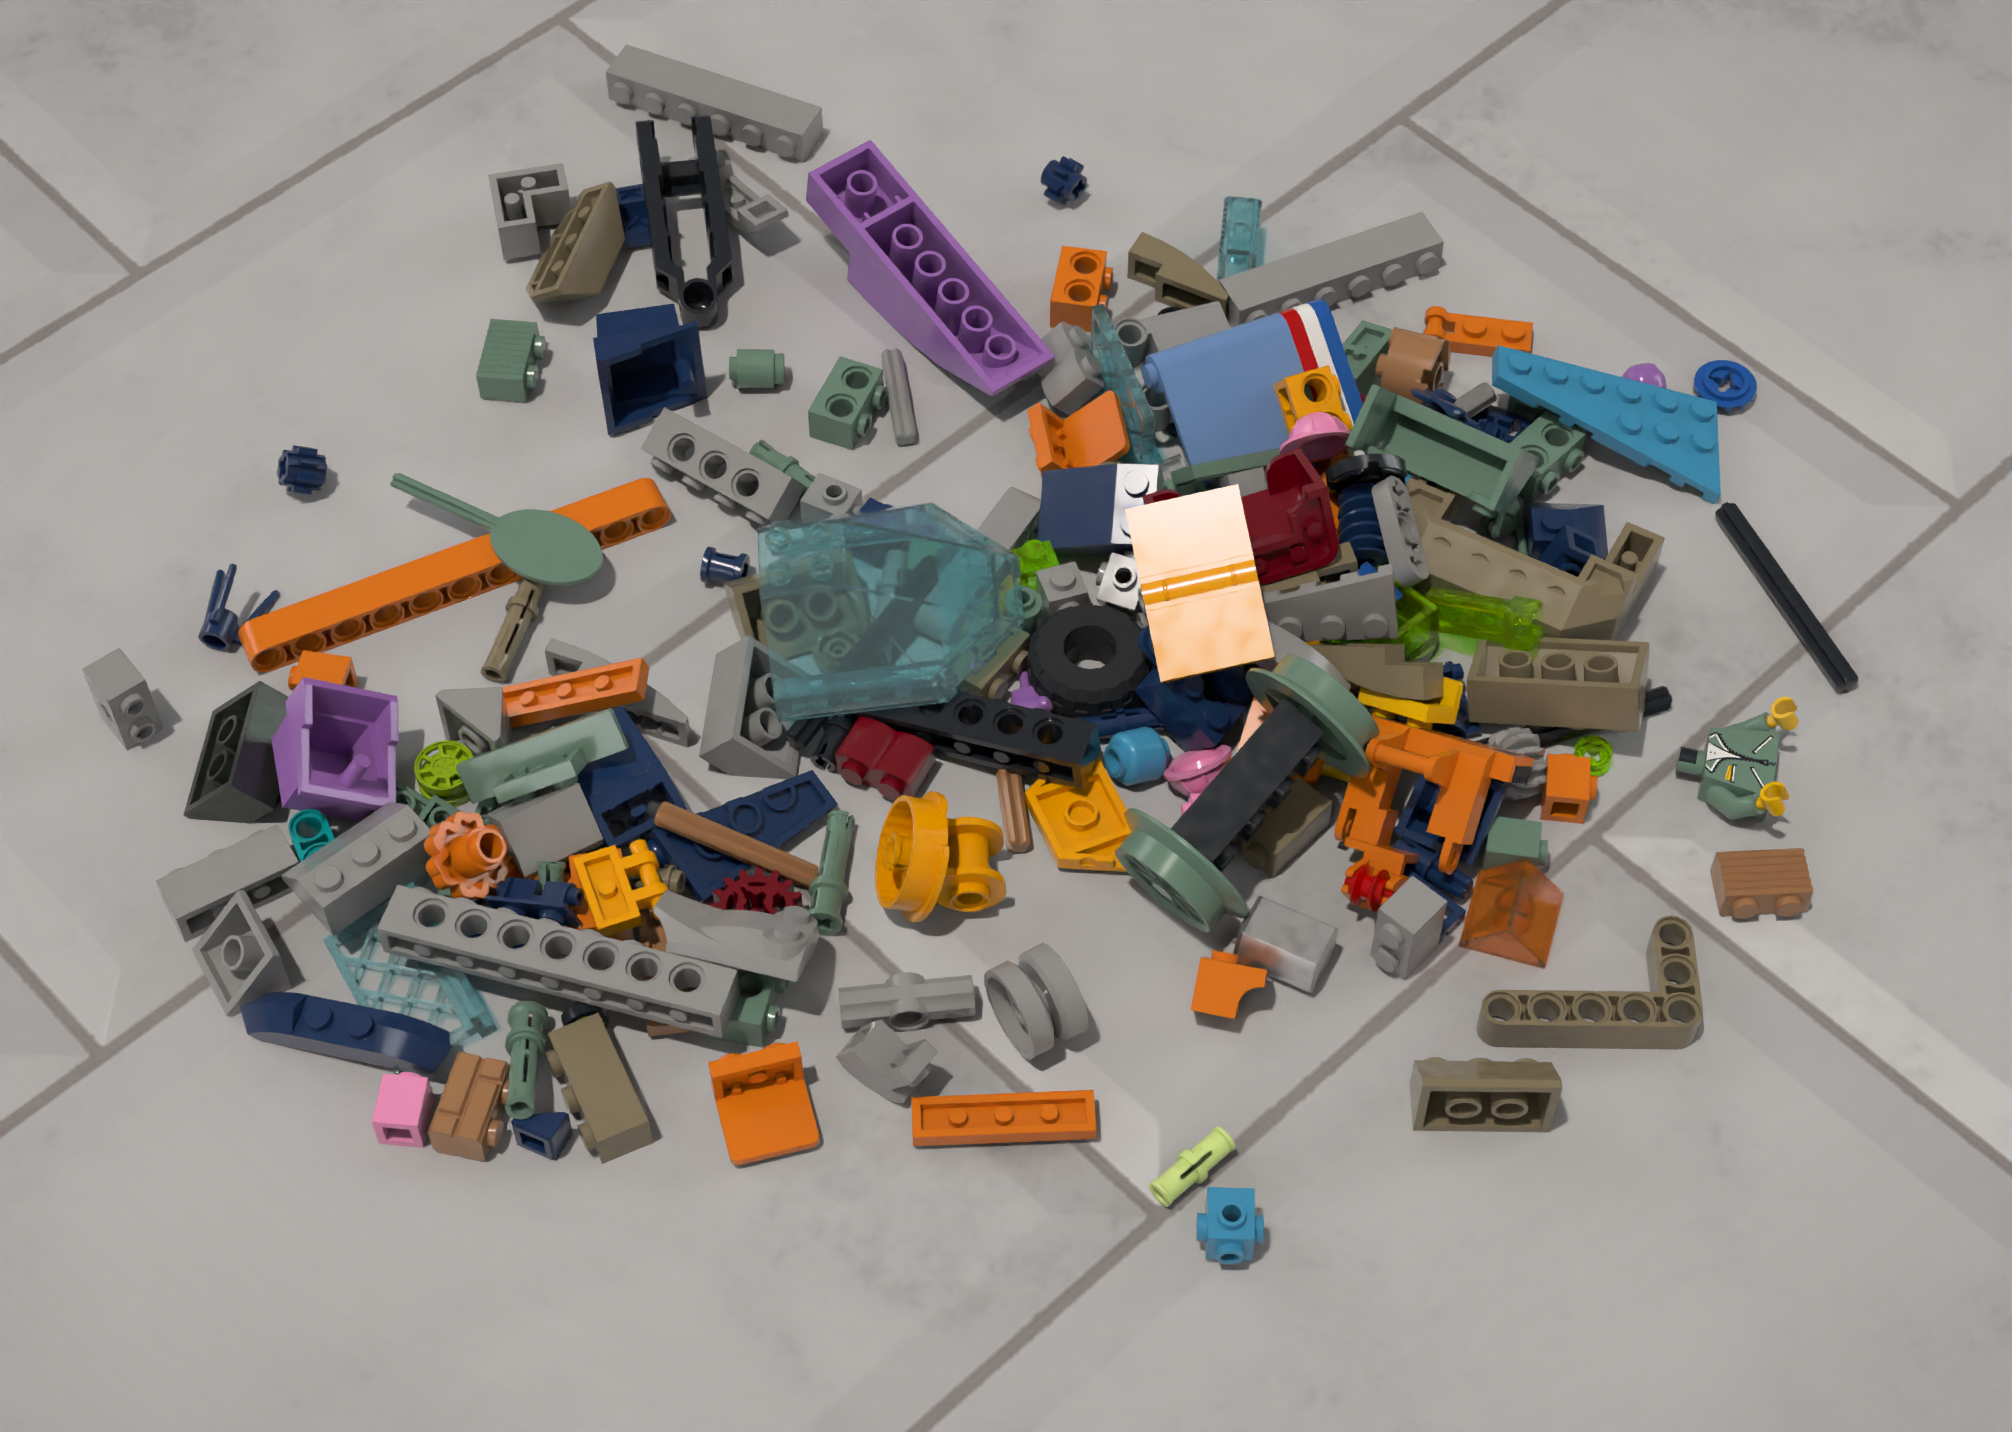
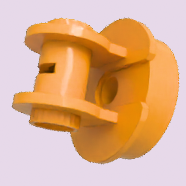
M930 791L922 798L906 795L898 797L888 811L879 838L875 862L877 899L883 908L902 911L904 917L911 922H921L926 919L936 902L948 909L971 913L998 904L1006 895L1005 878L999 872L990 869L989 865L990 858L999 853L1003 848L1004 835L1002 829L996 823L983 818L972 816L955 819L947 818V800L939 792Z

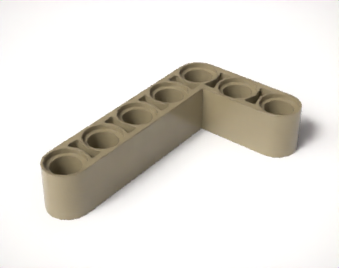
M1672 915L1664 916L1655 923L1646 950L1650 992L1492 991L1482 1001L1476 1028L1479 1038L1489 1046L1511 1048L1678 1050L1688 1047L1695 1039L1703 1015L1692 928L1686 920ZM1664 942L1672 943V944H1674L1675 946L1667 945V944L1664 943ZM1668 980H1675L1680 984H1673ZM1492 1016H1499L1507 1021H1498L1492 1018ZM1540 1016H1541V1017H1546V1018H1548V1019L1551 1020V1021H1550V1022L1542 1021V1020L1538 1019L1537 1017H1540ZM1582 1017L1591 1018L1596 1022H1588L1584 1020ZM1627 1018H1635L1641 1023L1632 1022ZM1672 1018L1680 1019L1685 1023H1678L1674 1021Z

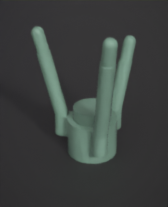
M1516 499L1506 514L1497 512L1494 519L1488 516L1481 518L1477 532L1478 535L1485 537L1487 532L1490 531L1492 537L1497 538L1509 536L1514 532L1518 552L1528 556L1524 534L1525 520L1519 517L1520 505Z

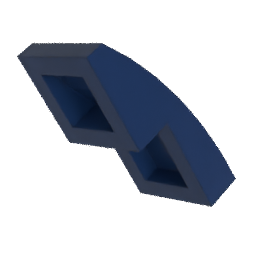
M643 184L615 188L625 236L624 249L651 244Z

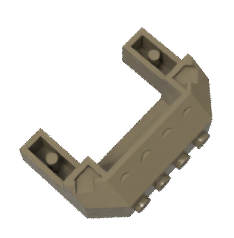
M1410 477L1405 487L1409 492L1429 569V576L1410 588L1403 587L1397 580L1396 583L1403 600L1412 603L1421 610H1428L1450 620L1458 626L1467 627L1480 634L1616 640L1657 568L1665 537L1627 522L1606 559L1604 560L1591 554L1581 573L1576 577L1452 524L1468 497L1426 478L1420 477L1419 480H1415Z

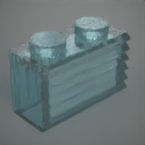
M1232 196L1224 199L1217 270L1218 281L1256 267L1262 201L1260 199Z

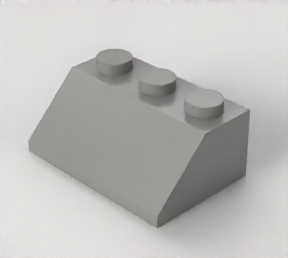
M749 635L718 652L715 656L699 757L731 776L773 779L795 777L800 750L794 748L785 739V734L806 708L811 674Z
M389 802L281 876L283 881L330 934L334 936L391 897L397 885L406 886L427 872L426 863L431 856L426 852L424 842L429 836L430 828L408 805Z

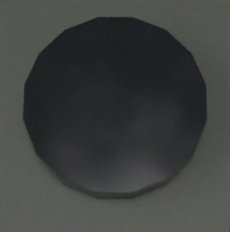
M1391 454L1353 456L1332 464L1325 471L1327 489L1336 496H1339V493L1345 487L1352 484H1377L1391 475L1396 476L1404 483L1405 476L1407 477L1405 460L1400 456Z

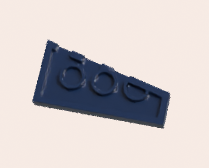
M811 770L765 787L761 791L733 799L721 806L696 814L765 844L779 848L836 807L838 803L815 772ZM661 827L649 833L669 863L676 865L678 870L685 872V884L700 903L711 897L714 889H722L724 887V878L729 877L734 880L739 876V870L744 869L747 871L752 867L747 863Z

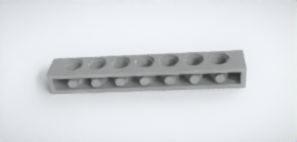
M397 885L377 927L383 951L386 953L719 1038L724 1037L740 995L738 970L732 969L729 966L712 962L708 963L688 958L687 956L648 948L635 940L621 941L605 937L591 929L577 930L561 926L556 921L547 918L537 920L521 916L508 908L493 909L477 905L472 900L464 897L453 899L437 895L424 887L409 888ZM434 923H441L435 927H428L429 925ZM474 934H482L476 938H469ZM519 944H524V945H525V946H523V947H521V948H517V949H513V948H512L513 946L519 945ZM559 955H568L563 959H553ZM600 966H611L605 970H596ZM645 976H651V977H653L652 979H650V980H648V981H639V980H638V979H640V978H642V977H645ZM687 987L696 988L695 990L690 992L681 991L682 989Z

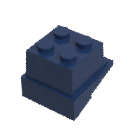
M674 304L596 314L597 337L593 338L608 435L617 434L652 422L651 417L660 415L664 407L672 411L708 398L697 320L679 326Z

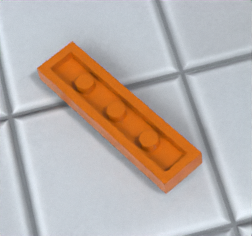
M641 657L502 687L510 726L515 728L644 701L650 667Z
M1094 1090L911 1097L913 1146L1096 1139Z

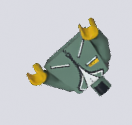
M1781 697L1773 702L1770 710L1772 715L1765 712L1744 722L1723 728L1711 729L1704 751L1680 746L1676 771L1699 775L1697 797L1700 801L1709 803L1728 819L1735 820L1750 817L1764 821L1767 811L1772 816H1781L1785 811L1782 800H1787L1790 796L1783 783L1774 782L1780 732L1775 730L1778 725L1787 731L1797 727L1799 719L1794 713L1797 710L1796 704L1789 697Z

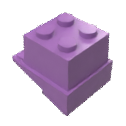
M303 677L286 700L287 715L271 739L282 808L299 811L314 809L327 816L362 821L371 810H378L389 802L396 803L395 746L399 742L397 696Z

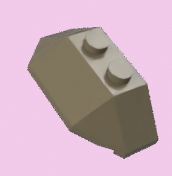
M611 181L582 190L577 198V205L567 212L552 234L526 287L530 298L534 302L574 301L584 297H594L604 289L606 285L605 280L612 266L617 262L618 253L625 240L616 189Z

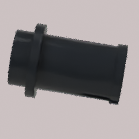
M834 715L830 720H826L822 726L824 734L810 758L811 762L824 771L829 763L828 771H835V754L854 724L849 719L839 715Z

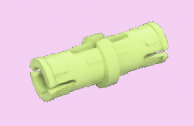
M1218 1126L1215 1127L1208 1136L1190 1151L1184 1149L1176 1156L1177 1162L1148 1185L1151 1193L1163 1206L1169 1207L1177 1197L1194 1183L1201 1184L1208 1178V1171L1228 1153L1236 1149L1234 1141L1225 1130Z

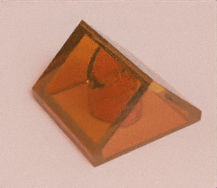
M1528 859L1478 871L1459 947L1545 969L1564 893Z

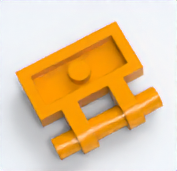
M643 839L636 840L630 844L629 848L632 855L620 858L616 846L612 845L573 858L574 866L597 931L605 937L643 925L639 910L647 907L653 911L655 904L664 892L669 890L665 883H661L657 873L659 862L656 854L649 851L648 845ZM636 875L641 878L644 887L631 890L627 878ZM654 913L655 919L658 920V921H660L659 918H658V917L656 916V914Z

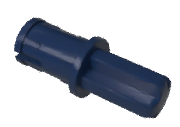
M1405 835L1401 836V840L1398 839L1394 844V848L1419 855L1417 863H1406L1405 866L1425 881L1433 882L1460 899H1464L1469 894L1474 884L1473 879L1457 869L1450 875L1441 873L1438 868L1440 852L1433 853L1415 841L1408 839Z

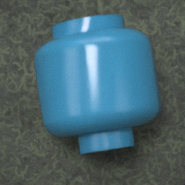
M1146 726L1114 734L1104 752V762L1108 773L1126 786L1159 779L1163 775L1170 758V749L1166 740L1161 738L1156 730Z

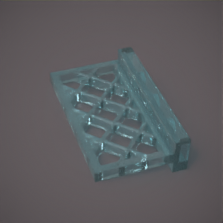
M1104 304L1092 306L1091 353L1103 368L1101 375L1104 387L1090 398L1089 401H1093L1109 390L1119 396L1130 442L1129 451L1116 461L1121 462V464L1159 465L1165 477L1166 467L1154 442L1156 418Z
M412 881L405 887L414 888L416 885ZM389 901L357 919L336 935H330L323 939L358 1005L370 1007L366 999L373 1000L371 1008L381 1009L383 1002L401 1005L399 1014L409 1016L412 1008L428 1010L431 1012L427 1022L433 1025H437L441 1013L456 1015L462 1025L449 1032L450 1049L476 1033H479L483 1039L498 1030L466 973L418 961L416 969L398 966L401 956L390 954L387 963L369 960L375 943L381 942L377 927ZM434 923V924L429 925L428 927H435V926H438L439 924H438V923ZM353 938L365 939L359 958L343 956L338 947ZM428 964L432 971H426ZM349 966L355 967L353 974ZM365 969L384 972L377 992L359 987ZM394 974L412 977L405 997L387 994ZM422 979L439 982L440 987L434 1002L415 999ZM446 997L448 998L451 1005L444 1004ZM392 1068L395 1075H398L401 1072H408Z

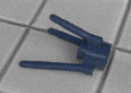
M230 564L225 578L223 570L216 572L205 620L198 636L204 645L218 651L229 650L232 643L239 646L242 645L238 637L240 629L237 623L238 616L234 612L225 609L237 571L236 564ZM278 590L272 591L245 622L264 615L279 597L280 592Z

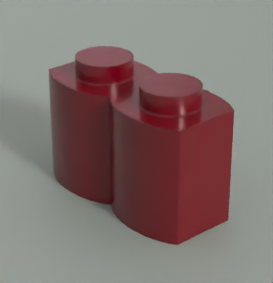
M859 716L835 754L836 767L842 778L854 785L875 786L884 797L895 801L902 795L916 796L935 765V748L927 741L915 735L897 732L878 720Z

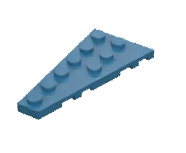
M1500 345L1493 352L1492 386L1533 408L1541 405L1560 415L1559 422L1570 428L1574 423L1592 432L1591 439L1643 467L1653 465L1670 474L1669 481L1680 487L1687 483L1703 492L1701 498L1712 504L1721 496L1716 401Z

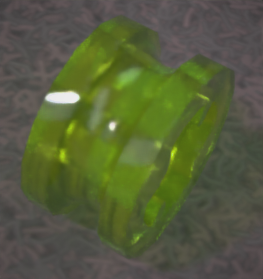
M1592 735L1578 740L1573 755L1584 757L1585 753H1588L1591 756L1588 757L1590 758V775H1597V778L1602 777L1607 773L1613 756L1610 743L1604 738ZM1598 755L1600 759L1599 761H1596V759L1593 757Z

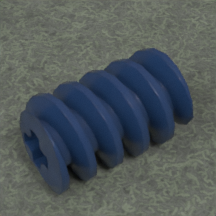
M1357 483L1345 487L1339 493L1337 501L1339 507L1338 541L1339 544L1350 542L1358 562V570L1366 561L1377 570L1378 566L1389 564L1372 497V487L1375 485L1373 483Z

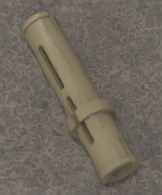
M525 577L522 578L515 596L510 597L506 604V617L495 638L487 660L481 668V674L486 679L495 683H503L506 680L508 671L529 623L537 618L539 613L537 605L548 584L532 581Z

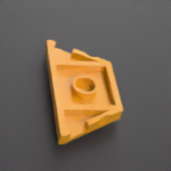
M1099 756L1084 789L1038 779L1025 791V804L1058 868L1127 872L1115 855V850L1131 833L1124 817L1127 809Z

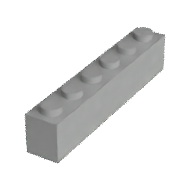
M627 44L606 71L608 94L611 100L682 122L686 125H691V117L710 115L713 133L716 135L737 140L783 157L805 162L823 135L822 107Z
M1419 212L1220 279L1219 284L1229 295L1227 321L1232 328L1317 299H1323L1330 307L1333 304L1350 298L1360 297L1368 292L1395 285L1400 281L1421 274H1428L1440 268L1444 241L1424 213Z

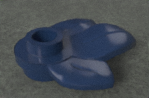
M1438 386L1434 391L1419 388L1411 389L1412 395L1423 401L1421 405L1450 418H1458L1464 424L1481 431L1482 427L1480 424L1466 415L1467 412L1454 404L1457 398L1448 391Z

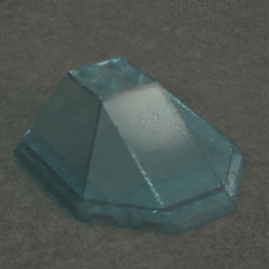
M932 502L775 521L758 528L759 595L778 722L949 702L958 693L957 687L971 673L976 675L997 654L996 648L1010 635L1015 637L1025 627L1018 555Z

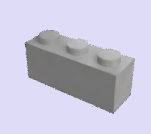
M277 824L266 830L257 831L247 839L225 849H218L209 854L208 857L191 865L177 868L167 876L156 880V883L182 938L187 942L208 930L237 890H245L255 909L293 892L283 881L281 875L299 864V861Z

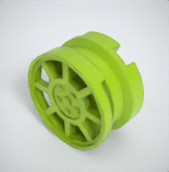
M450 740L438 741L425 747L418 754L414 764V772L420 794L429 800L435 794L455 808L467 803L470 798L456 766L461 761L472 758L471 751L465 745ZM439 749V753L431 757L427 756L432 751ZM424 760L425 762H424V764H423V766H422V768H421V770H420V765H421L422 761Z

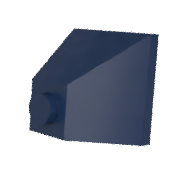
M1523 503L1524 533L1528 556L1538 560L1566 524L1600 540L1602 556L1604 560L1606 559L1608 545L1604 505Z
M1420 774L1394 833L1401 836L1405 835L1408 839L1441 853L1445 837L1426 832L1440 787L1433 782L1425 780L1424 775ZM1491 780L1473 844L1463 845L1459 861L1474 867L1508 790V786Z

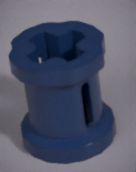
M707 547L701 563V582L709 583L711 580L727 583L747 577L750 556L745 553H741L739 556L719 553L716 551V548Z

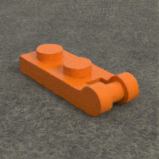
M1440 306L1429 307L1425 312L1424 323L1427 328L1424 329L1423 334L1449 340L1451 352L1492 357L1498 345L1527 353L1531 351L1532 322L1448 313L1445 308Z

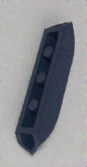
M293 992L266 993L240 1006L247 1034L262 1042L422 1075L434 1073L450 1050L449 1031L423 1020L391 1011Z

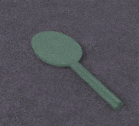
M395 473L392 476L393 480L390 483L392 487L490 530L491 546L498 559L510 570L527 579L549 585H575L590 580L602 567L603 555L597 539L584 526L566 516L550 511L525 509L507 513L499 518L401 473Z

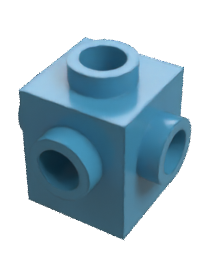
M1208 1187L1205 1213H1197L1196 1241L1205 1242V1259H1216L1223 1264H1237L1243 1260L1252 1261L1254 1244L1263 1243L1264 1217L1263 1215H1255V1189Z

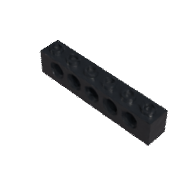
M861 668L842 706L844 717L853 724H855L859 716L878 720L897 732L909 733L927 741L934 746L936 754L1084 789L1101 751L1097 724L1090 723L1083 718H1069L1049 713L1041 708L1031 709L1010 704L1003 699L993 700L980 697L960 689L951 690L934 686L922 680L913 681L896 677L884 671L875 672Z

